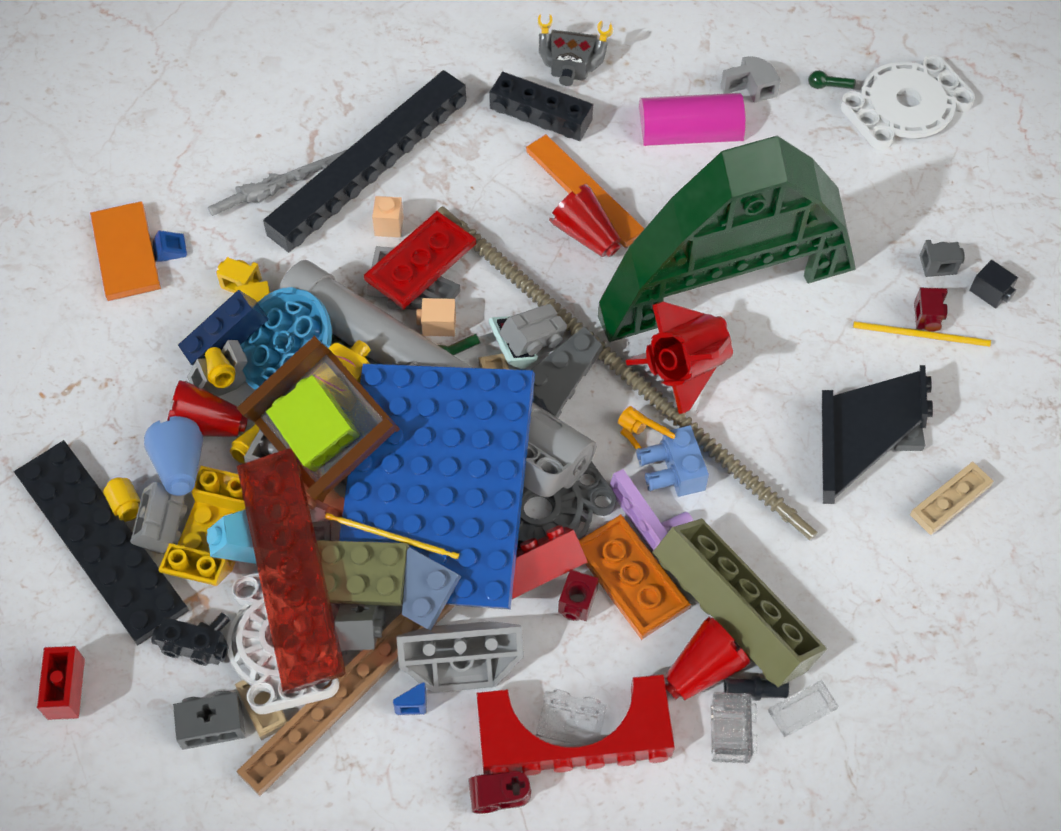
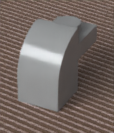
M748 56L742 57L741 66L723 70L720 88L724 94L747 89L754 103L777 97L781 80L769 62L758 57Z
M228 340L222 349V354L236 371L234 382L230 386L217 388L208 381L206 359L196 360L187 376L189 382L218 397L239 388L246 381L242 370L248 361L238 340Z

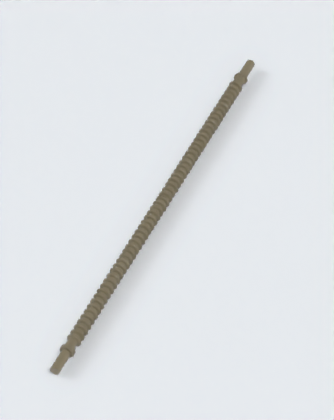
M444 206L438 209L441 214L476 238L474 251L479 252L480 256H484V259L489 261L490 265H495L496 270H500L502 275L505 274L506 279H511V283L516 284L518 289L521 288L522 293H527V297L532 298L534 303L538 302V307L551 304L556 310L557 316H560L567 324L566 331H570L571 336L583 328L582 322L577 323L578 319L576 317L572 318L571 313H566V308H561V304L556 303L554 298L550 299V295L545 294L544 289H539L538 284L534 285V281L532 279L529 280L528 275H523V271L518 270L516 265L513 266V262L508 261L506 256L502 257V253L497 252V248L492 247L491 243H487L485 238H481V234H476L475 229H469L467 223L459 220ZM600 342L603 350L598 359L600 361L604 360V365H610L609 369L615 370L616 375H621V380H627V385H633L632 389L634 391L639 390L638 394L640 396L644 395L645 401L650 400L649 404L651 406L656 405L655 409L657 411L662 410L661 415H667L668 421L673 420L674 426L679 425V428L691 425L698 446L704 447L703 452H710V458L715 457L716 463L721 462L722 468L727 467L728 474L734 473V479L739 478L740 484L745 483L746 489H752V495H759L758 500H764V505H770V510L772 512L777 511L782 520L790 523L810 541L817 535L818 532L804 521L794 508L789 507L783 502V497L777 498L778 493H772L770 486H764V481L759 482V476H752V470L747 471V466H741L739 459L734 460L733 454L728 455V449H721L722 444H716L715 438L710 439L709 433L704 434L703 428H697L698 423H692V418H686V413L679 414L678 408H674V402H668V397H662L663 393L661 391L656 392L657 388L655 386L650 387V381L645 382L644 376L639 377L640 373L638 371L633 372L634 368L632 366L627 367L626 361L622 362L621 356L616 357L617 353L615 351L611 352L609 346L605 347V342Z

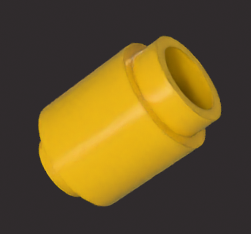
M121 477L110 480L103 493L114 515H118L120 520H124V522L135 519L141 500L131 480Z

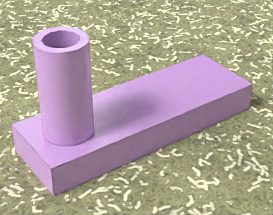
M624 469L613 474L609 486L614 491L617 502L652 552L672 527L693 521L688 512H683L661 523Z

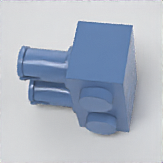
M691 425L669 430L676 435L674 439L663 435L660 444L636 449L637 459L641 460L639 461L641 467L665 461L668 468L645 473L646 485H649L648 490L650 492L672 485L675 487L678 497L706 490L709 473Z

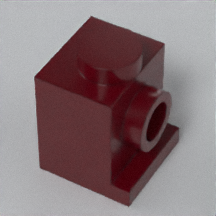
M919 288L914 301L916 329L934 332L942 328L941 322L946 320L948 312L947 304H943L948 293L947 288Z

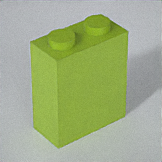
M314 375L300 380L296 384L295 389L286 396L276 399L272 407L266 411L303 466L313 472L361 436L324 383Z

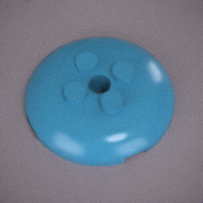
M287 287L275 290L257 302L269 320L240 345L248 361L242 371L246 377V382L253 389L256 390L314 335L328 348L331 346L332 325L329 314L323 303L310 292Z

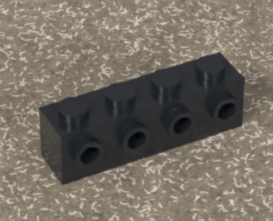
M503 71L489 91L490 109L517 118L520 121L539 126L544 130L561 134L566 138L581 141L592 122L593 103Z

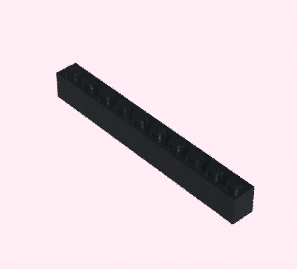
M442 70L263 219L266 235L288 253L296 246H300L306 237L315 230L320 229L326 220L340 212L346 203L351 199H355L366 186L374 183L378 176L386 169L393 167L400 157L405 153H409L420 140L427 138L431 131L439 124H443L453 112L461 109L466 102V85L445 70Z

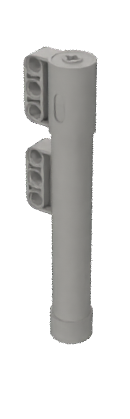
M302 260L293 265L281 282L279 289L293 287L315 295L323 303L329 314L332 334L351 346L357 340L363 341L371 350L367 356L378 364L473 368L335 280L333 275L311 261ZM533 402L524 487L539 496L550 497L563 487L566 489L572 487L581 478L591 463L597 446L596 442Z

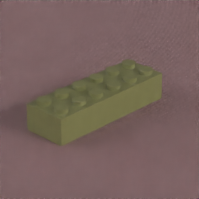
M702 518L672 527L652 552L659 559L660 565L675 576L680 586L700 603L701 609L711 615L733 637L734 641L743 649L748 658L753 660L763 671L765 678L777 687L805 674L827 650L822 642Z

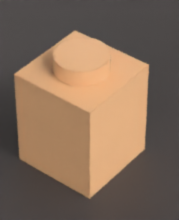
M375 196L372 215L375 236L401 238L404 218L402 197Z
M422 298V309H417L416 324L421 325L422 336L455 337V299Z

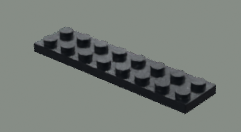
M64 440L14 471L17 478L137 646L152 636L154 629L160 626L163 617L176 620L189 611L187 605L164 574L159 572L158 566L147 551L142 547L131 544L133 532L124 520L121 521L118 515H114L104 493Z

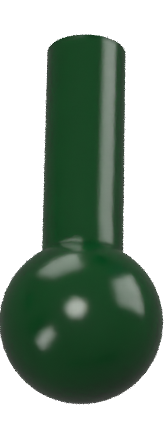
M816 70L810 74L808 83L815 89H822L825 86L854 89L856 79L831 77L821 70Z
M473 334L452 345L439 344L438 346L450 354L456 355L481 342L477 334Z

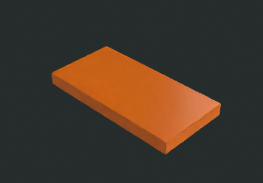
M140 201L90 212L107 301L161 289L143 202Z
M622 514L578 540L587 560L585 565L594 577L599 578L602 588L641 640L690 609V602Z

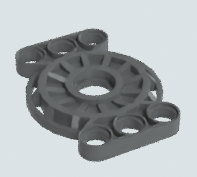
M592 461L584 474L592 475L595 478V482L591 485H584L578 480L568 489L563 487L554 495L543 497L552 505V512L546 518L534 519L526 515L524 511L526 502L530 498L542 496L523 487L517 546L528 539L536 538L538 540L547 536L546 531L559 525L573 529L576 532L580 523L585 522L583 530L577 536L578 540L585 537L589 530L593 513L599 516H607L614 511L616 504L615 493ZM599 496H606L610 499L611 503L607 507H599L596 505L595 499Z

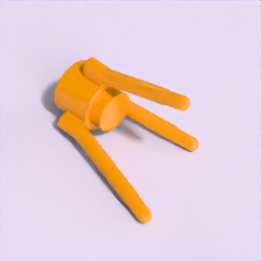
M632 406L627 407L618 419V424L623 427L620 434L626 437L635 449L642 447L632 434H641L646 426L671 439H674L676 436L669 431L670 429L647 418Z

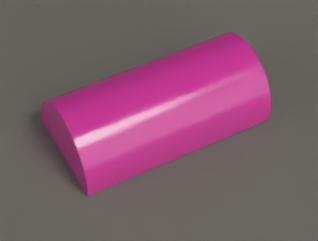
M741 93L643 97L639 100V114L644 146L744 141L745 105Z

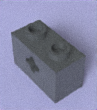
M340 604L335 619L337 651L375 649L377 638H382V626H385V608L379 605Z
M220 691L215 693L213 697L202 699L200 697H188L183 699L181 703L173 704L176 741L182 750L245 738L242 703L237 692ZM213 714L212 716H210V721L205 722L208 720V715Z

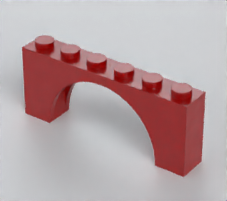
M664 674L633 677L631 683V704L621 724L602 740L581 747L553 745L532 734L516 716L509 699L508 690L477 692L483 774L520 771L526 776L540 774L541 770L554 769L555 772L562 773L571 771L573 767L586 766V769H599L608 763H617L618 766H630L636 764L638 760L648 759L650 763H661L667 761L668 757H672L675 749Z

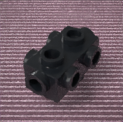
M221 612L210 625L200 622L197 626L163 617L160 626H157L153 631L151 642L158 645L161 653L168 657H188L192 662L202 666H207L208 664L219 665L220 662L225 660L228 653V644L221 630L230 622V619Z

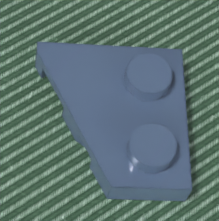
M409 547L406 554L402 615L431 631L461 576Z

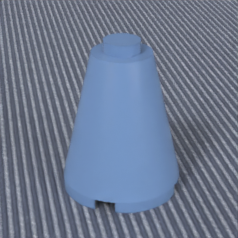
M174 416L169 417L170 421L160 423L159 420L147 429L144 435V447L166 491L172 495L181 496L188 494L195 487L203 446V435L199 430V426L191 419Z

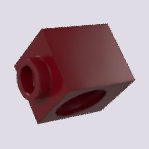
M570 569L559 598L558 613L572 621H579L580 619L587 622L598 590L599 578ZM578 594L585 599L581 602H575L570 597Z

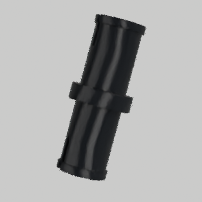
M752 676L751 679L725 678L724 696L726 698H752L753 701H760L761 698L788 699L789 682L777 687L767 679H761L760 676Z

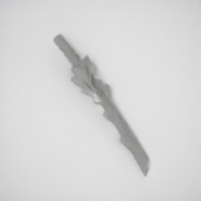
M346 150L282 175L270 173L268 178H264L262 182L257 184L250 183L236 186V194L209 206L208 210L214 216L243 201L250 203L258 200V203H261L267 197L274 196L281 187H286L288 182L295 179L300 180L312 172L325 169Z

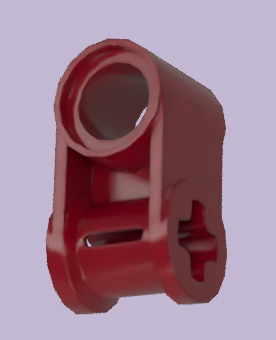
M520 771L473 776L468 780L472 813L475 814L525 806L531 798L529 779ZM514 784H519L521 788L519 795L513 794Z

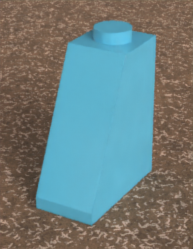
M274 500L223 516L207 529L210 557L272 566L286 556L288 548L281 502Z

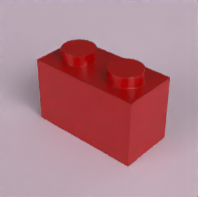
M76 646L44 647L37 708L47 720L79 718L85 658Z

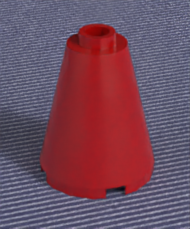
M587 184L581 185L579 188L582 191L578 194H575L573 191L568 194L553 210L552 214L555 218H549V221L600 257L606 255L611 257L619 250L621 238L592 189Z
M178 381L172 399L174 401L172 410H169L167 421H170L169 417L174 416L191 419L199 426L203 437H238L239 432L245 433L248 418L241 414L237 409L238 406L187 381Z
M709 616L702 622L664 676L667 681L665 684L666 690L675 700L681 697L685 701L746 668L751 663L750 659L742 648L736 651L738 647L733 642V637L715 619Z

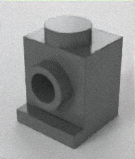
M925 240L920 253L925 277L957 275L961 264L965 260L964 250L960 248L958 242L932 244L931 240Z

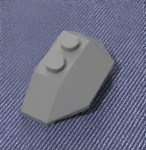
M486 621L433 626L431 631L422 628L397 636L399 668L405 673L407 672L419 683L425 682L426 688L433 693L495 687L524 657L522 627L517 624Z

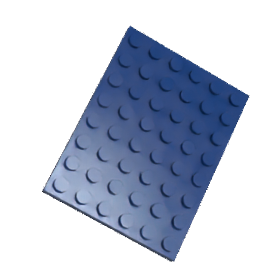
M363 364L360 384L400 430L398 432L395 431L348 475L342 518L430 544L449 552L459 553V558L454 559L448 555H441L409 545L411 549L461 576L446 605L511 610L535 382L534 371ZM359 400L355 428L361 436L352 442V448L379 424ZM341 524L339 541L402 543Z

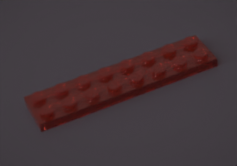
M291 448L238 465L237 470L283 692L290 694L345 676V666L339 639L335 631V621L298 457Z

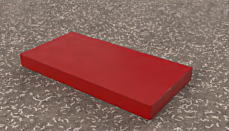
M436 211L364 274V280L404 310L476 245V238L439 211Z

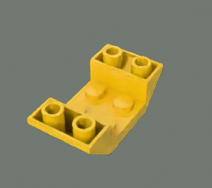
M200 466L195 487L191 491L195 500L178 544L169 543L159 567V572L218 586L233 571L236 561L210 557L207 529L223 516L254 507L257 479Z

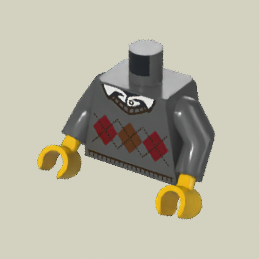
M540 14L538 16V26L541 28V33H539V54L545 65L551 67V75L559 77L561 85L571 86L574 79H586L589 72H593L603 63L608 45L606 40L613 33L611 23L609 30L606 32L601 31L603 21L598 23L597 29L600 34L598 40V35L551 30V33H549V28L552 26V16L549 14L550 22L543 24L541 23Z

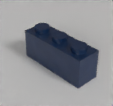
M237 290L182 340L178 346L189 363L194 365L197 359H206L205 352L208 349L217 347L222 351L228 340H238L241 345L269 318L255 299Z

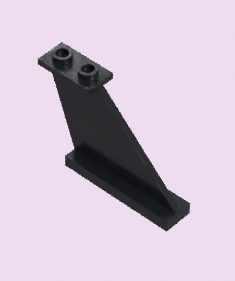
M920 365L917 372L834 396L833 390H822L823 504H835V498L916 426L920 424V428H926L927 417H933V401L927 400V393H931L932 380L931 376H926L925 365Z

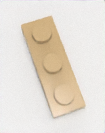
M972 461L911 511L910 516L932 535L990 488L994 481Z

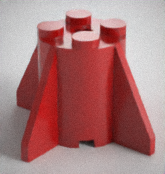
M664 301L658 302L652 306L659 333L652 336L651 344L647 345L646 353L626 359V365L648 364L654 376L659 375L664 380L662 381L663 384L672 386L678 413L684 414L692 408L715 369L733 356L731 338L727 329V323L721 316L715 317L711 314L701 313Z

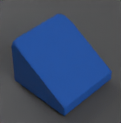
M158 230L152 242L155 262L187 256L184 234Z
M425 682L393 699L395 714L424 715L427 713Z

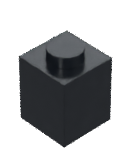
M991 259L975 276L969 291L996 309L1003 301L1007 303L1014 296L1017 290L1013 287L1018 277Z

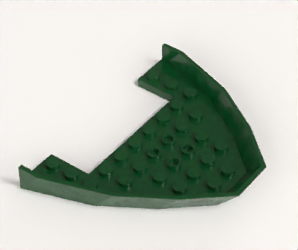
M778 135L721 151L666 203L629 246L598 305V319L608 342L657 329L658 326L652 305L663 302L664 297L809 255L803 275L808 284L856 270L837 185L812 157Z

